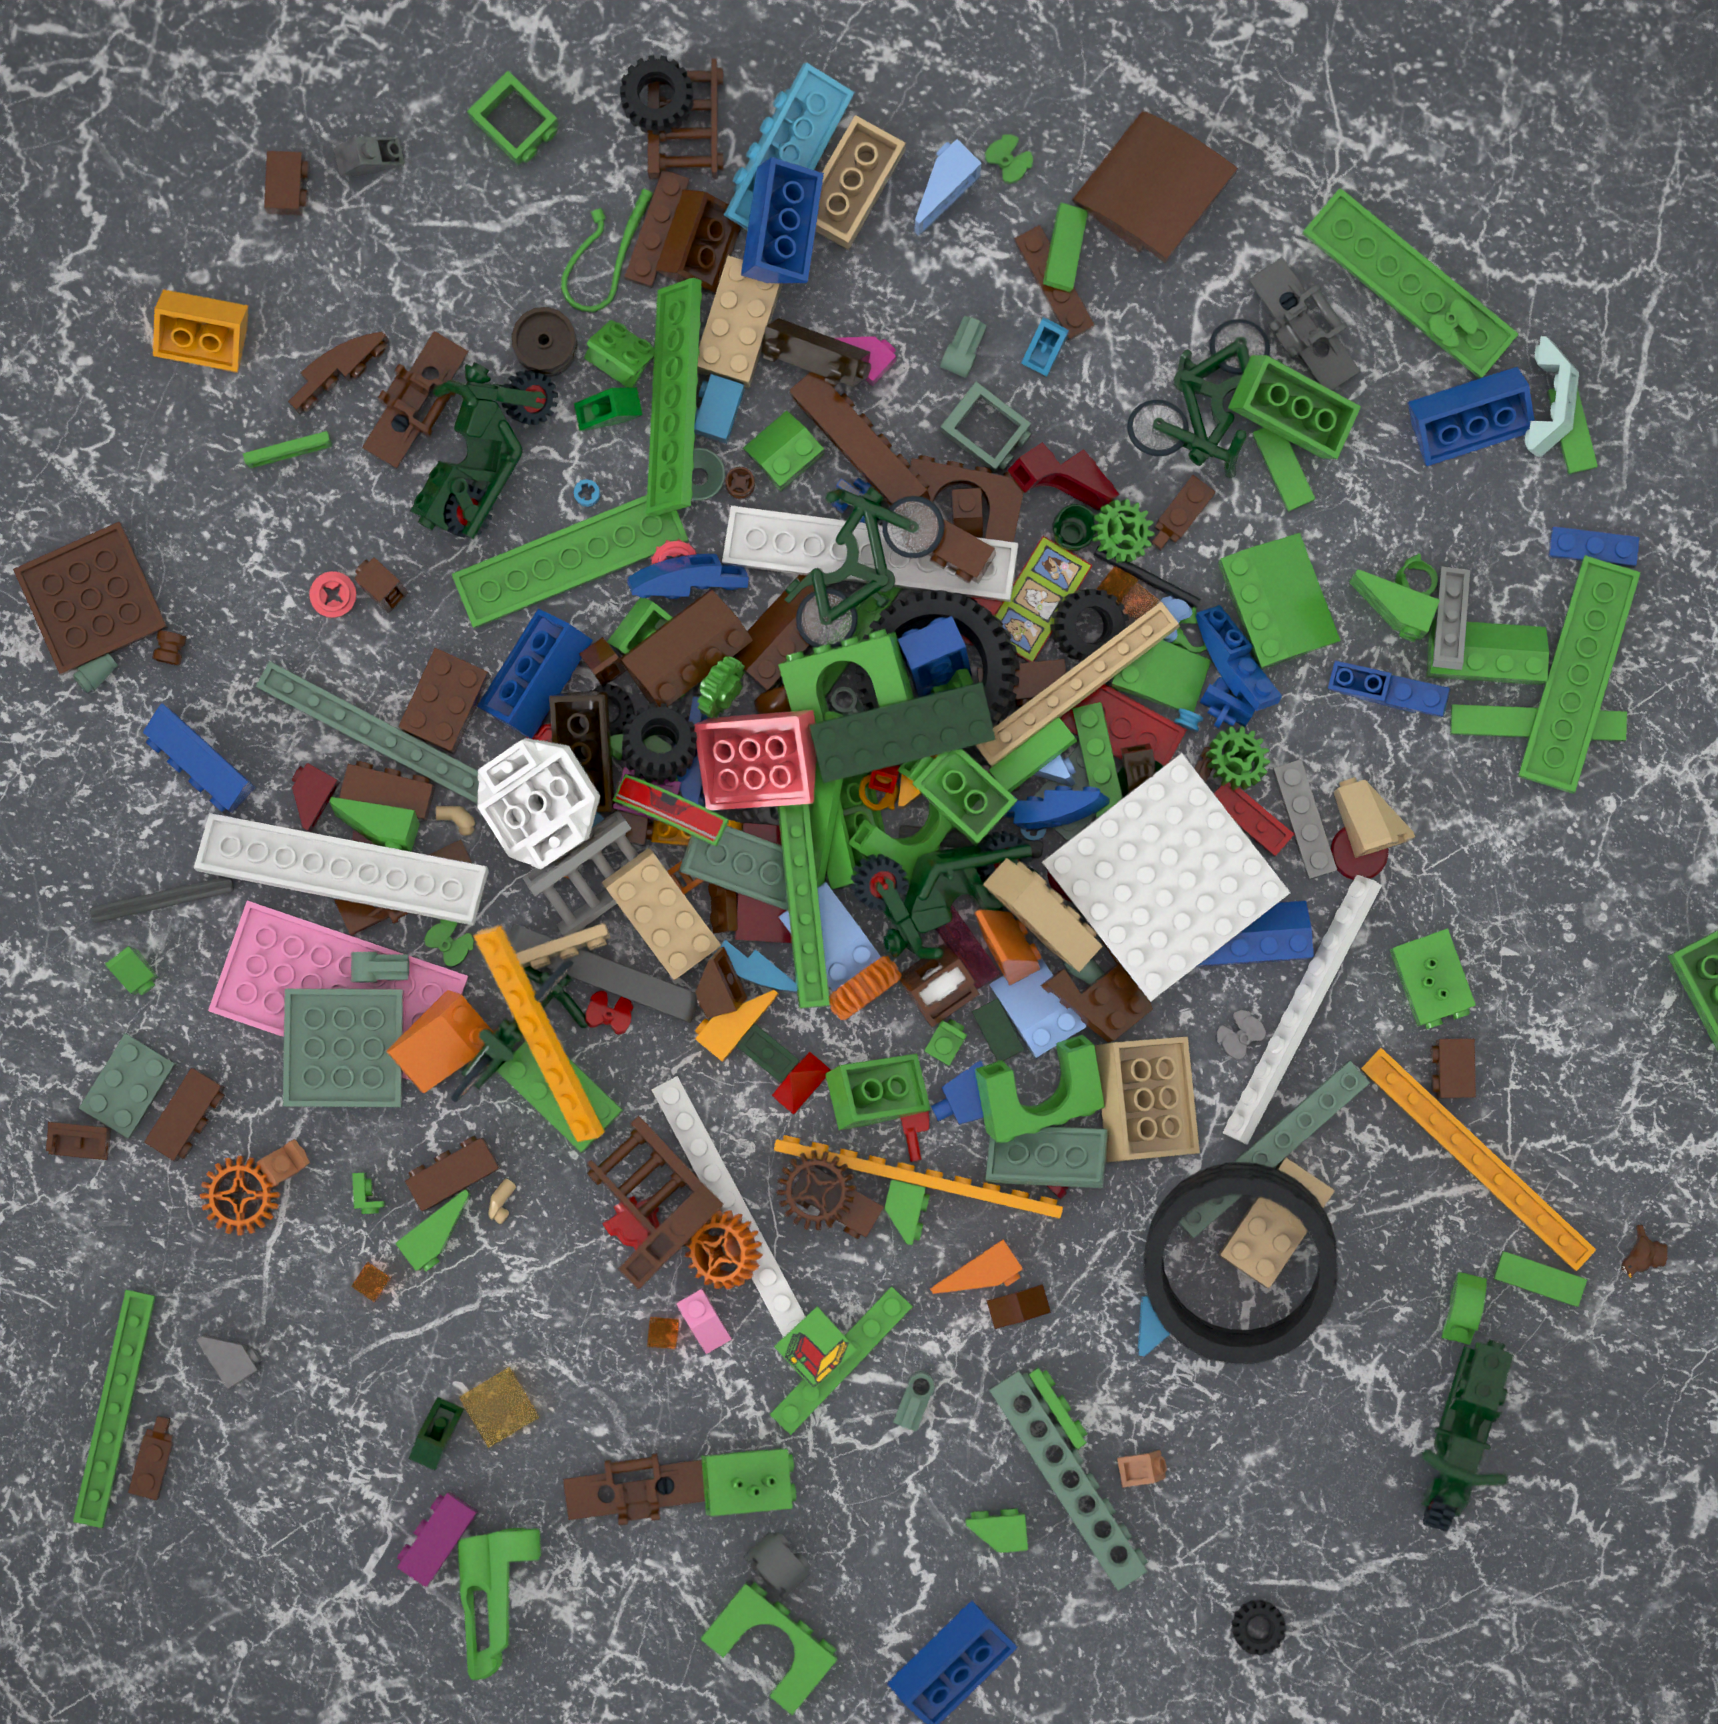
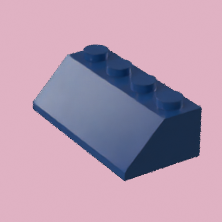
M773 157L757 167L741 276L764 283L808 282L824 173Z
M1518 366L1408 402L1411 424L1426 466L1525 435L1526 431L1530 430V422L1535 421L1530 387Z
M538 608L477 707L515 731L532 739L550 710L549 696L560 694L582 659L579 653L588 648L593 640L571 624Z
M163 703L157 708L143 731L148 737L145 742L157 753L163 750L170 757L166 762L178 773L182 770L186 771L191 776L188 782L200 793L204 789L213 796L209 801L221 812L227 809L233 813L256 787Z
M1307 902L1277 903L1196 967L1313 958L1312 928Z
M971 1601L930 1642L919 1650L887 1684L904 1705L925 1724H940L1018 1647L980 1607Z

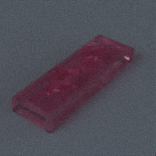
M952 905L950 911L953 915V920L935 930L946 946L960 958L974 979L975 983L973 984L978 990L1001 973Z

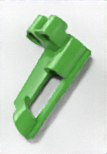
M502 1529L500 1532L473 1536L457 1542L460 1595L465 1614L468 1676L472 1680L486 1679L493 1675L502 1665V1651L509 1646V1561L539 1560V1556H541L540 1529ZM484 1590L487 1593L490 1646L483 1651L477 1652L473 1591Z

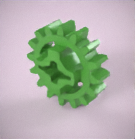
M1117 499L1110 502V506L1108 504L1100 508L1102 513L1094 516V519L1099 523L1091 526V529L1097 531L1098 536H1095L1092 540L1094 542L1100 541L1101 545L1098 551L1106 550V559L1109 560L1116 556L1117 563L1124 562L1125 560L1131 562L1136 560V557L1144 556V549L1152 546L1147 538L1154 536V532L1148 530V526H1151L1153 521H1146L1144 518L1148 514L1147 510L1138 511L1140 506L1138 502L1130 506L1129 499L1122 500L1121 502Z
M729 656V658L724 657L722 662L719 661L717 665L711 668L710 673L702 680L699 688L702 695L697 701L700 703L697 708L701 713L710 718H717L720 712L723 713L725 709L730 708L733 700L740 694L742 689L740 679L745 673L742 671L745 667L742 662Z
M1232 726L1225 732H1219L1215 736L1216 739L1214 738L1209 743L1212 749L1206 753V756L1212 758V761L1207 767L1215 768L1216 772L1212 775L1213 778L1219 776L1223 778L1221 781L1222 786L1230 782L1232 790H1236L1240 785L1243 790H1246L1251 784L1255 786L1261 781L1260 778L1267 774L1268 771L1263 767L1270 764V760L1264 758L1269 749L1261 748L1260 745L1264 740L1263 738L1255 740V731L1252 730L1249 734H1245V728L1241 726L1235 732ZM1226 743V746L1224 747L1225 754L1222 755V748ZM1254 761V768L1250 773V770L1252 769L1251 763Z

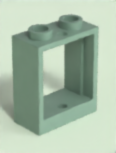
M978 382L973 384L940 427L942 434L985 467L992 469L993 473H996L999 468L1005 470L1014 458L1011 452L1017 445L1022 448L1032 435L1029 432L1031 427L1029 421ZM980 398L1019 426L995 459L956 430Z

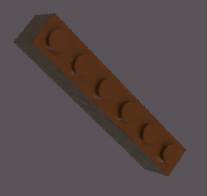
M810 372L789 390L795 403L869 484L884 497L889 506L907 496H919L930 500L927 491L930 486L920 474L914 476L908 470L911 467L909 462L900 453L896 456L890 450L892 445L882 433L878 436L871 429L874 425L864 413L858 415L852 409L855 404L845 393L840 395L834 389L837 385L825 382L826 377ZM917 501L906 502L898 506L894 511L909 518L915 513L919 505L923 506L924 504Z

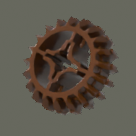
M815 1150L812 1151V1160L807 1161L805 1153H801L800 1158L803 1163L799 1165L796 1160L791 1159L790 1163L795 1167L794 1170L791 1172L788 1168L784 1167L782 1172L789 1175L787 1180L779 1178L777 1181L779 1184L786 1185L785 1190L776 1191L777 1195H786L787 1199L779 1202V1206L784 1207L789 1204L791 1208L784 1215L789 1217L793 1212L796 1213L798 1216L794 1219L793 1223L798 1225L801 1218L806 1220L804 1229L807 1230L810 1228L811 1221L816 1222L815 1227L817 1231L821 1230L820 1221L826 1220L827 1227L832 1228L831 1217L835 1216L838 1222H842L843 1218L838 1212L842 1209L845 1213L849 1214L851 1211L848 1207L844 1206L845 1201L855 1202L854 1197L847 1196V1191H856V1186H847L846 1181L854 1179V1176L849 1174L844 1177L842 1174L848 1168V1165L844 1164L838 1169L835 1165L838 1163L839 1157L835 1156L831 1163L827 1162L829 1153L826 1151L822 1155V1160L817 1159V1151ZM812 1166H824L833 1171L837 1178L825 1182L820 1181L815 1176ZM804 1170L808 1182L807 1187L803 1191L792 1195V1183L797 1174ZM811 1175L818 1186L831 1184L830 1187L825 1188V1193H822V1206L815 1195L801 1197L802 1194L808 1193V1188H811L809 1187L812 1183ZM841 1186L840 1200L836 1207L829 1212L825 1196L831 1189ZM807 1199L813 1200L817 1204L821 1215L806 1214L795 1203Z

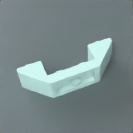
M1546 336L1540 337V345H1537L1535 349V360L1537 365L1544 371L1559 372V374H1556L1554 378V389L1557 392L1556 400L1551 405V418L1553 421H1531L1530 430H1527L1525 434V445L1535 456H1543L1573 429L1579 379L1578 370Z

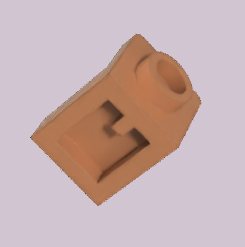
M293 1139L280 1149L260 1159L256 1164L261 1165V1172L267 1174L266 1180L268 1183H273L272 1187L300 1172L310 1164V1161L306 1156L305 1150L298 1144L296 1139Z
M1160 1450L1117 1458L1122 1487L1151 1484L1165 1479L1167 1466Z

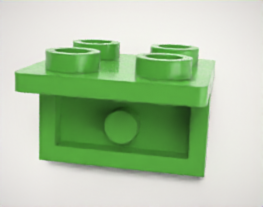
M610 320L588 340L587 346L589 348L584 359L624 386L635 387L647 364L654 358L655 348L645 339L638 338L629 332L623 324Z

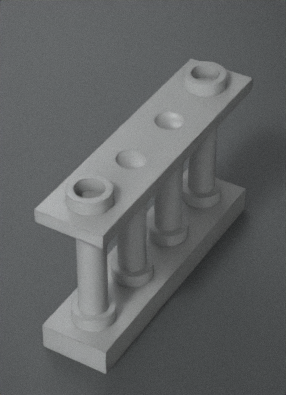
M618 810L594 826L587 840L541 870L535 868L522 877L533 895L536 897L538 894L544 893L563 920L556 924L564 937L583 931L586 925L617 904L607 889L596 896L577 870L578 866L588 859H592L605 879H607L615 871L601 853L602 849L612 842H616L629 862L639 855L625 836L631 827ZM564 876L569 877L587 902L573 913L553 887L554 883Z

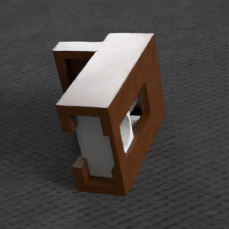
M944 943L937 947L941 948L944 952L941 959H920L901 972L902 976L899 981L931 1027H934L980 995L973 985L975 983L974 979L960 958Z

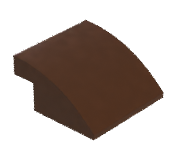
M1142 110L1072 201L1080 208L1087 210L1089 215L1139 253L1146 248L1166 263L1234 177L1238 168L1190 134Z

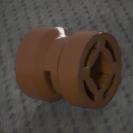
M735 467L727 473L725 480L729 495L738 500L746 499L752 495L755 489V481L750 470L745 467Z
M158 630L156 639L159 642L158 646L160 648L153 651L152 659L180 666L182 655L178 651H181V648L185 646L187 637L173 632Z

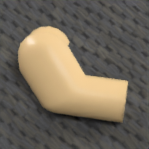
M436 806L437 821L452 820L459 827V833L464 836L471 835L474 832L475 820L464 807Z
M505 1178L490 1199L488 1215L491 1220H496L498 1224H502L509 1216V1211L504 1209L503 1205L516 1189V1185L509 1179Z

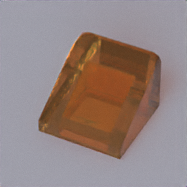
M367 1262L352 1284V1287L375 1303L392 1277L370 1262Z
M650 1317L647 1347L677 1349L679 1319Z

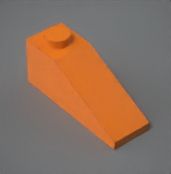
M1002 1239L929 1289L933 1294L999 1286L1002 1283L1007 1287L1021 1278L1018 1272L1023 1270V1268Z

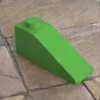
M331 797L330 804L335 816L373 844L409 852L412 851L420 826L415 810Z
M468 1189L463 1190L395 1243L416 1271H420L423 1268L427 1272L440 1262L437 1257L443 1253L471 1196Z

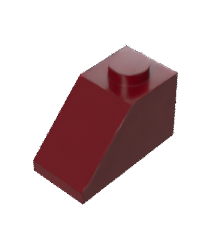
M306 763L304 768L300 766L296 770L292 778V782L295 783L292 789L302 827L312 833L340 782Z

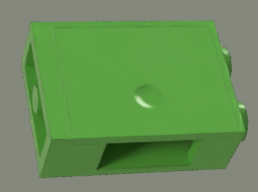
M1448 928L1390 949L1417 1027L1425 1024L1426 1029H1430L1443 1024L1441 1018L1451 1014L1454 1020L1471 1014L1469 1008L1476 1006Z
M777 1448L701 1455L706 1515L719 1516L792 1509V1502L796 1501L795 1485L790 1483V1472L794 1470L792 1454H788V1449Z

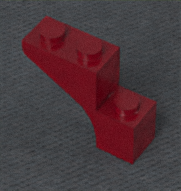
M1041 442L1019 457L1007 470L1025 493L1038 486H1051L1101 511L1100 508L1102 506L1110 505V502L1114 501L1119 495L1113 483L1107 479L1096 465V462L1084 449L1060 464L1055 455Z

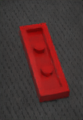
M1230 782L1224 786L1221 785L1214 793L1237 825L1274 857L1294 835L1293 832L1238 787L1236 790H1232Z

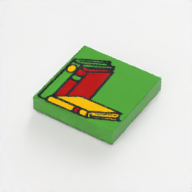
M818 1306L774 1346L813 1390L857 1351L853 1344Z

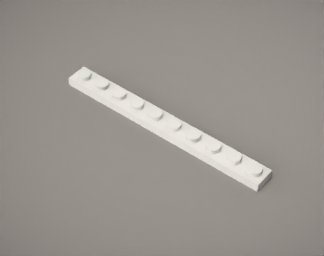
M1356 875L1354 881L1349 886L1348 892L1340 908L1337 910L1327 933L1322 938V942L1313 960L1309 963L1300 985L1296 988L1295 994L1287 1010L1282 1015L1273 1037L1269 1040L1268 1046L1260 1062L1255 1067L1246 1089L1242 1092L1233 1114L1228 1119L1223 1134L1248 1145L1382 887L1378 882Z
M676 1076L652 1089V1092L699 1180L724 1203L719 1210L722 1213L732 1210L733 1217L737 1214H742V1223L752 1221L749 1230L751 1232L754 1230L759 1231L754 1239L755 1241L763 1242L760 1247L756 1248L763 1255L762 1258L756 1260L760 1266L757 1270L752 1271L754 1274L752 1280L784 1337L806 1316L681 1081Z

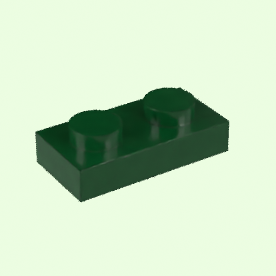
M755 1023L736 1045V1047L780 1083L784 1081L800 1061Z

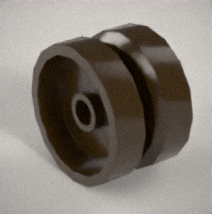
M549 307L533 308L523 313L517 320L511 334L515 355L521 366L526 370L552 377L566 371L574 362L578 350L577 337L570 320L559 310ZM547 338L549 343L541 345V340Z

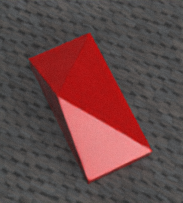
M809 1052L772 1094V1097L794 1115L826 1078L825 1074L830 1072L831 1069Z

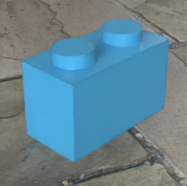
M713 374L710 375L709 381H703L699 392V397L703 398L700 409L697 408L695 414L694 433L696 435L725 444L728 443L745 391L744 384Z

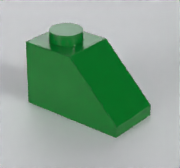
M637 387L610 388L574 403L579 431L622 424L643 416Z

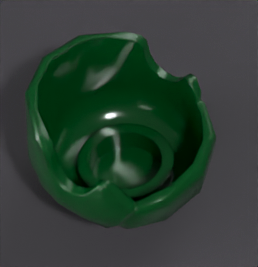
M1070 504L1062 508L1055 516L1052 524V532L1056 543L1069 551H1079L1087 547L1096 534V531L1091 529V526L1095 525L1094 513L1081 504Z

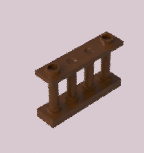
M711 59V71H687V76L690 77L691 82H711V99H693V108L690 110L711 111V127H679L678 129L672 127L670 133L665 134V130L659 131V135H653V132L648 130L649 179H659L661 171H666V168L711 167L712 179H718V170H724L723 153H718V85H723V68H718L717 59ZM652 82L648 84V107L658 109L665 107L672 101V99H666V96H660V85H666V83ZM666 139H711V156H666V153H661V142H666Z
M638 1115L630 1123V1127L633 1129L630 1132L631 1136L599 1166L590 1160L587 1163V1167L590 1169L587 1175L596 1185L599 1186L603 1183L651 1235L656 1229L646 1218L679 1187L682 1189L686 1186L693 1193L703 1183ZM646 1143L653 1150L650 1154L651 1158L617 1188L606 1174L635 1147ZM666 1164L673 1172L670 1175L671 1179L637 1209L626 1196L658 1166L663 1167Z

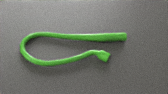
M642 189L635 208L629 217L619 248L608 297L600 304L583 306L576 303L570 296L567 288V278L581 254L604 230L606 218L602 208L591 212L595 224L598 223V229L574 253L561 277L562 292L566 301L573 308L582 312H595L605 308L612 302L617 291L619 276L628 246L653 195L651 191Z

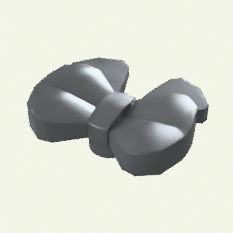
M1240 1010L1234 1012L1233 1017L1241 1029L1237 1033L1224 1025L1219 1026L1216 1033L1217 1042H1222L1225 1052L1236 1060L1243 1059L1246 1056L1247 1045L1251 1041H1262L1265 1039L1266 1030L1263 1024L1255 1017H1250V1011Z

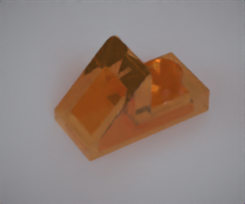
M1117 567L1112 568L1097 588V590L1107 591V594L1116 596L1118 598L1116 601L1122 603L1125 607L1124 611L1135 620L1139 619L1161 601L1142 587L1136 577Z

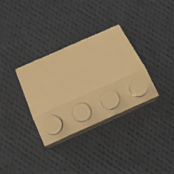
M1188 1037L1095 1045L1105 1108L1101 1109L1103 1129H1107L1109 1132L1106 1154L1107 1162L1200 1153Z

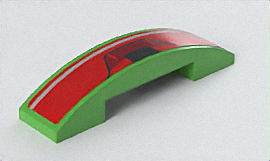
M627 774L624 775L613 799L618 804L646 814L716 847L729 822L727 818L696 803Z

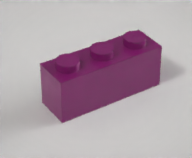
M450 1491L445 1497L439 1494L430 1508L434 1513L428 1521L423 1519L413 1533L418 1537L412 1546L406 1544L397 1557L401 1561L397 1568L424 1587L429 1586L478 1513V1510Z

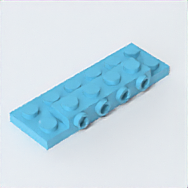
M803 63L791 88L786 89L785 93L781 91L776 96L773 102L776 110L772 118L768 116L763 121L760 127V132L763 135L759 142H753L748 149L746 157L750 159L746 167H741L736 172L733 178V182L736 183L733 190L735 194L724 216L748 230L757 167L769 158H777L814 170L855 92L810 64Z

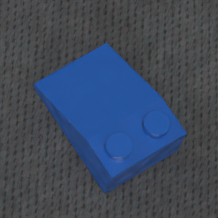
M952 616L946 619L944 617L937 618L929 626L920 630H909L903 634L902 638L898 639L900 650L918 697L931 694V690L935 686L947 684L959 669L967 668L972 677L966 646Z

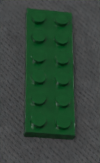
M982 682L809 724L823 783L996 740Z

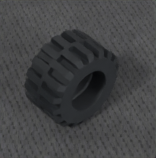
M650 55L647 61H643L642 58L637 60L635 67L631 64L627 69L628 74L623 75L621 80L622 86H620L621 103L625 116L630 119L631 124L635 128L639 126L641 131L645 133L651 130L653 135H659V131L663 130L667 134L671 132L672 127L675 126L677 129L681 127L683 119L687 121L690 116L689 111L693 108L694 98L690 77L687 76L685 68H680L676 60L672 59L670 62L667 60V56L661 55L660 59H655V55ZM652 82H664L672 87L674 97L665 107L654 109L645 106L641 102L640 93L642 89Z
M1084 589L1070 593L1064 597V601H1059L1056 605L1058 610L1053 612L1051 617L1055 619L1054 624H1050L1051 631L1055 632V636L1052 637L1054 643H1059L1060 645L1058 649L1062 653H1067V657L1082 662L1126 629L1125 621H1129L1128 614L1123 613L1122 610L1125 607L1122 603L1116 601L1118 599L1116 596L1109 595L1104 590ZM1087 608L1096 610L1103 620V632L1094 643L1083 641L1076 630L1077 618Z
M655 703L648 704L647 710L641 707L637 710V715L632 714L628 719V724H625L622 741L623 761H627L626 767L628 770H635V777L640 779L643 776L645 777V782L650 784L652 780H657V785L664 784L665 779L672 783L676 781L677 775L683 777L686 774V769H690L693 764L697 741V732H694L695 726L693 721L688 722L689 716L685 712L680 715L679 708L675 706L672 709L667 708L665 703H661L660 707H655ZM652 735H663L670 738L676 746L668 752L656 753L649 750L643 744V741Z

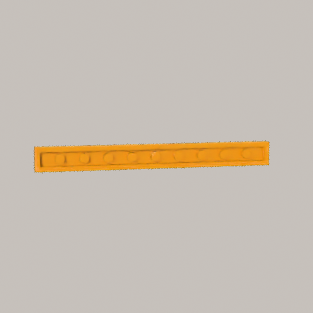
M1379 1048L1360 1068L1366 1076L1574 1271H1577L1596 1251L1585 1238L1382 1048Z
M783 1135L782 1140L776 1139L774 1151L798 1157H800L801 1153H805L806 1158L812 1160L811 1153L815 1150L817 1151V1159L822 1160V1155L826 1151L829 1153L827 1162L831 1163L835 1156L839 1157L836 1166L841 1167L847 1164L848 1169L1061 1218L1063 1207L1057 1206L1058 1200L1041 1196L1040 1201L1028 1199L1029 1193L1012 1189L1010 1195L1000 1192L1001 1186L985 1182L982 1188L972 1186V1179L955 1176L954 1181L942 1178L943 1172L926 1169V1173L922 1174L914 1172L915 1166L901 1162L897 1163L896 1168L885 1165L886 1159L869 1155L867 1161L857 1158L858 1152L840 1149V1153L837 1154L828 1151L829 1145L812 1142L811 1147L800 1145L801 1139Z

